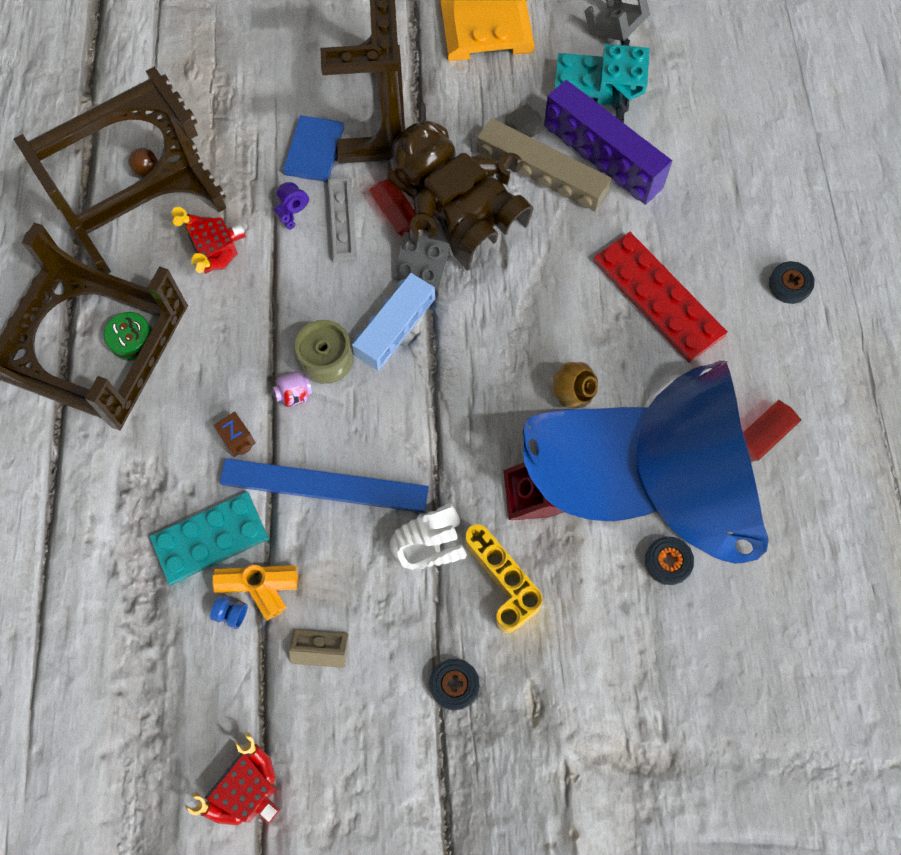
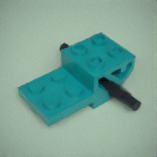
M628 38L625 41H620L621 45L605 44L603 56L558 53L554 89L565 80H568L590 98H598V104L612 105L616 110L615 117L623 123L624 114L629 111V100L637 98L646 92L650 48L629 46L630 39L628 40Z

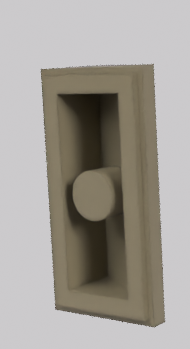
M294 629L289 649L290 662L299 665L344 668L349 633Z

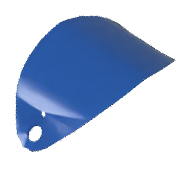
M719 360L686 372L676 378L656 396L648 407L642 421L638 438L637 461L639 473L647 494L670 528L686 542L710 556L737 564L758 560L767 552L769 539L764 527L757 486L741 427L737 398L727 364L728 361ZM712 368L710 371L701 375L703 371ZM747 540L750 542L753 548L752 552L749 554L739 552L735 547L736 541Z
M648 407L561 410L541 413L528 418L522 430L524 463L531 480L545 499L567 514L588 520L621 521L656 512L657 509L649 498L641 479L637 461L638 438ZM531 438L537 451L536 455L529 448V440Z

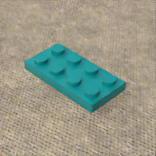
M247 491L150 536L167 582L173 585L269 540V537L253 500Z

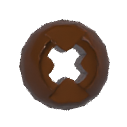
M143 147L136 148L130 153L128 163L136 175L145 177L153 170L158 160L150 149Z

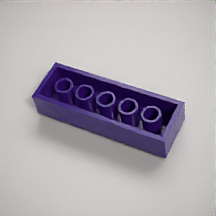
M565 80L547 95L544 126L549 132L561 138L567 146L575 149L582 158L589 160L600 172L611 177L618 186H622L631 193L633 198L640 200L645 205L664 188L672 159L568 80Z

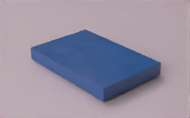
M300 115L283 168L284 175L328 182L338 151L337 139L342 137L344 122Z

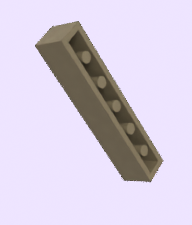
M493 118L489 120L477 137V152L481 155L495 158L497 162L505 153L519 155L522 159L521 170L517 172L521 176L530 178L545 188L552 189L562 197L569 198L584 208L596 211L609 192L611 177Z

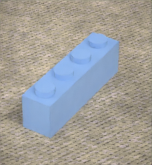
M412 273L406 279H402L392 297L386 298L380 312L370 318L367 328L363 333H358L354 338L352 346L355 356L379 371L435 300V287Z

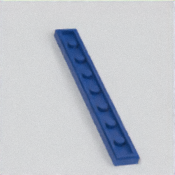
M225 459L220 479L222 486L425 513L429 492V486L233 459Z

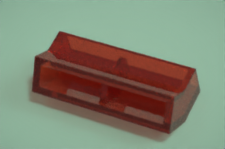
M388 179L380 181L368 191L396 232L403 238L404 232L409 233L411 219L415 216L414 209L401 190L395 187Z
M781 400L776 401L743 432L751 462L759 461L801 421L797 413Z

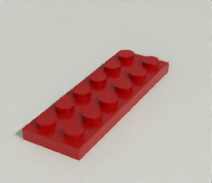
M631 231L594 256L593 262L688 363L692 362L728 333Z

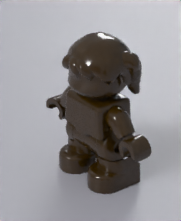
M432 121L412 124L395 138L391 147L390 161L386 168L387 179L395 187L411 196L414 200L415 216L411 219L408 235L411 244H417L419 239L418 230H426L429 236L435 237L436 223L433 220L434 215L440 222L447 243H450L453 256L468 271L477 247L486 238H489L493 244L496 243L498 232L493 228L495 225L504 235H507L515 219L526 228L533 213L534 207L522 195L514 196L503 185H508L510 171L506 169L513 172L521 170L522 159L519 155L505 153L499 158L498 162H496L495 158L483 155L470 157L467 153H460L456 156L455 147L449 139L447 129Z

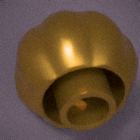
M567 362L554 374L552 391L562 406L573 409L583 408L596 396L598 378L587 363Z

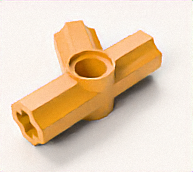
M251 565L247 568L214 569V593L249 592L267 621L275 618L287 609L277 591L297 590V566L260 567L258 565ZM254 574H262L263 578L260 584L250 585V578Z

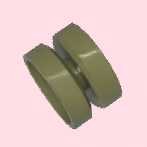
M316 320L308 323L299 331L295 339V352L303 373L311 381L320 384H332L343 379L349 373L353 365V351L350 338L340 324L330 320Z

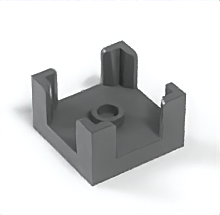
M606 0L607 8L597 18H595L593 6H589L584 11L589 33L591 35L625 41L650 15L647 0H637L638 5L623 3L622 0Z

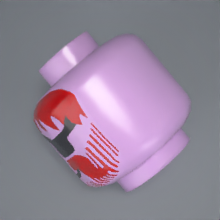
M292 372L277 377L276 386L272 387L275 400L277 402L281 401L285 407L305 403L309 395L312 394L308 377L306 375L303 376L300 372Z

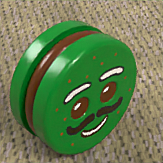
M123 312L111 318L106 324L103 334L104 341L116 357L127 361L136 360L152 328L140 314Z

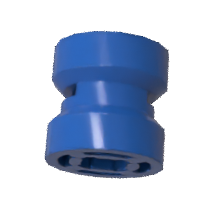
M221 594L213 604L210 619L218 623L226 622L227 626L238 629L246 616L248 604L241 601H231L229 596Z

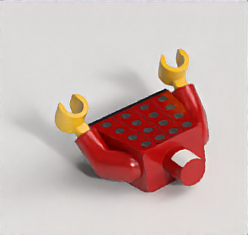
M174 207L171 212V216L174 217L172 222L175 226H181L183 222L186 225L184 228L195 250L191 264H196L195 270L198 273L204 271L206 274L212 270H224L233 258L237 256L238 252L233 242L246 237L241 224L227 229L221 217L210 218L187 214L181 207Z
M244 732L245 737L249 740L246 745H240L235 740V745L240 755L205 796V799L208 801L205 802L198 793L191 794L193 798L199 800V803L194 808L185 805L190 814H201V816L218 824L236 826L242 822H251L257 814L270 824L278 815L280 809L269 800L277 789L274 785L276 775L271 758L259 745L254 744V740L249 732Z

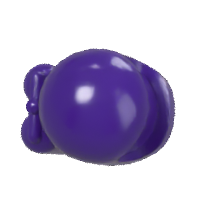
M285 182L276 190V200L279 205L274 206L273 212L285 227L291 230L295 227L293 214L300 212L307 206L309 196L304 190L299 189L295 183Z

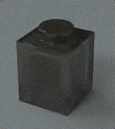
M528 103L505 117V125L531 138L540 133L541 116Z

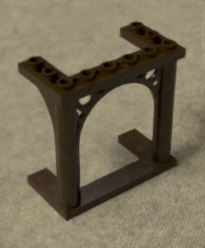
M370 0L371 35L362 44L320 48L322 76L377 72L382 113L380 129L374 137L337 139L339 163L390 160L392 144L395 138L405 130L401 54L397 37L395 0Z
M155 66L146 70L148 80L29 141L26 140L23 134L13 138L57 209H60L98 270L107 274L111 270L88 235L92 231L158 196L174 192L192 193L201 196L211 202L218 212L226 209L223 200L226 198L224 191L220 185H214L213 182L215 180L208 169L204 171L202 168L204 164L196 153L198 149L192 138L198 136L194 126L197 120L190 109H184L185 103L177 91L172 92L171 89L173 87L165 74L160 75ZM146 111H153L150 114H146ZM142 120L158 127L163 135L164 147L162 155L153 170L137 183L75 215L41 163V160L117 122ZM174 155H179V156H180V158H179L177 161H174V162H168V161H167L168 158L171 157V156H174Z
M34 222L30 230L25 233L21 243L41 267V270L32 280L29 290L21 298L18 308L13 316L8 319L7 326L0 335V381L104 419L111 428L121 431L182 319L188 304L169 269L159 266L148 288L94 269L70 256L57 246L43 225ZM63 282L66 287L64 293L60 295L55 294L54 291L58 284ZM71 282H73V284H74L75 286H79V287H78L77 289L73 290V286H72ZM91 294L105 296L159 316L118 392L106 378L97 376L92 387L87 389L51 375L40 365L36 357L34 345L36 332L43 318L55 306L69 298ZM19 350H28L24 358L13 360ZM32 362V367L29 369L26 365Z

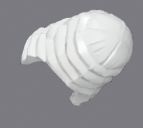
M449 503L438 508L436 511L420 514L416 519H411L409 523H403L401 528H396L390 540V550L400 567L411 570L416 568L424 569L425 566H440L441 564L466 558L467 554L462 545L440 552V544L457 539L454 528L460 525V518L453 505Z

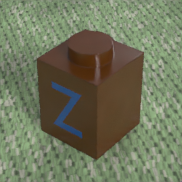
M236 412L231 413L213 425L234 457L249 452L252 446L256 444Z

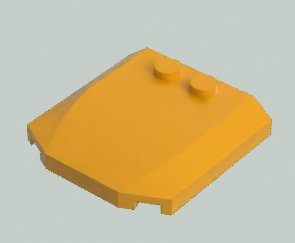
M440 0L448 61L470 59V53L512 49L513 55L534 53L535 45L526 0Z

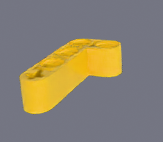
M480 524L472 525L466 532V547L508 597L509 600L498 609L496 625L502 632L512 633L539 611L543 601L542 594L485 526ZM473 536L477 538L482 536V545L479 541L473 543ZM495 554L502 559V562L498 565H492L488 562L487 558ZM508 575H514L518 578L519 583L515 586H510L505 582L504 578ZM533 596L537 604L534 607H527L523 604L522 598ZM512 613L516 618V622L512 625L503 623L501 620L502 614Z

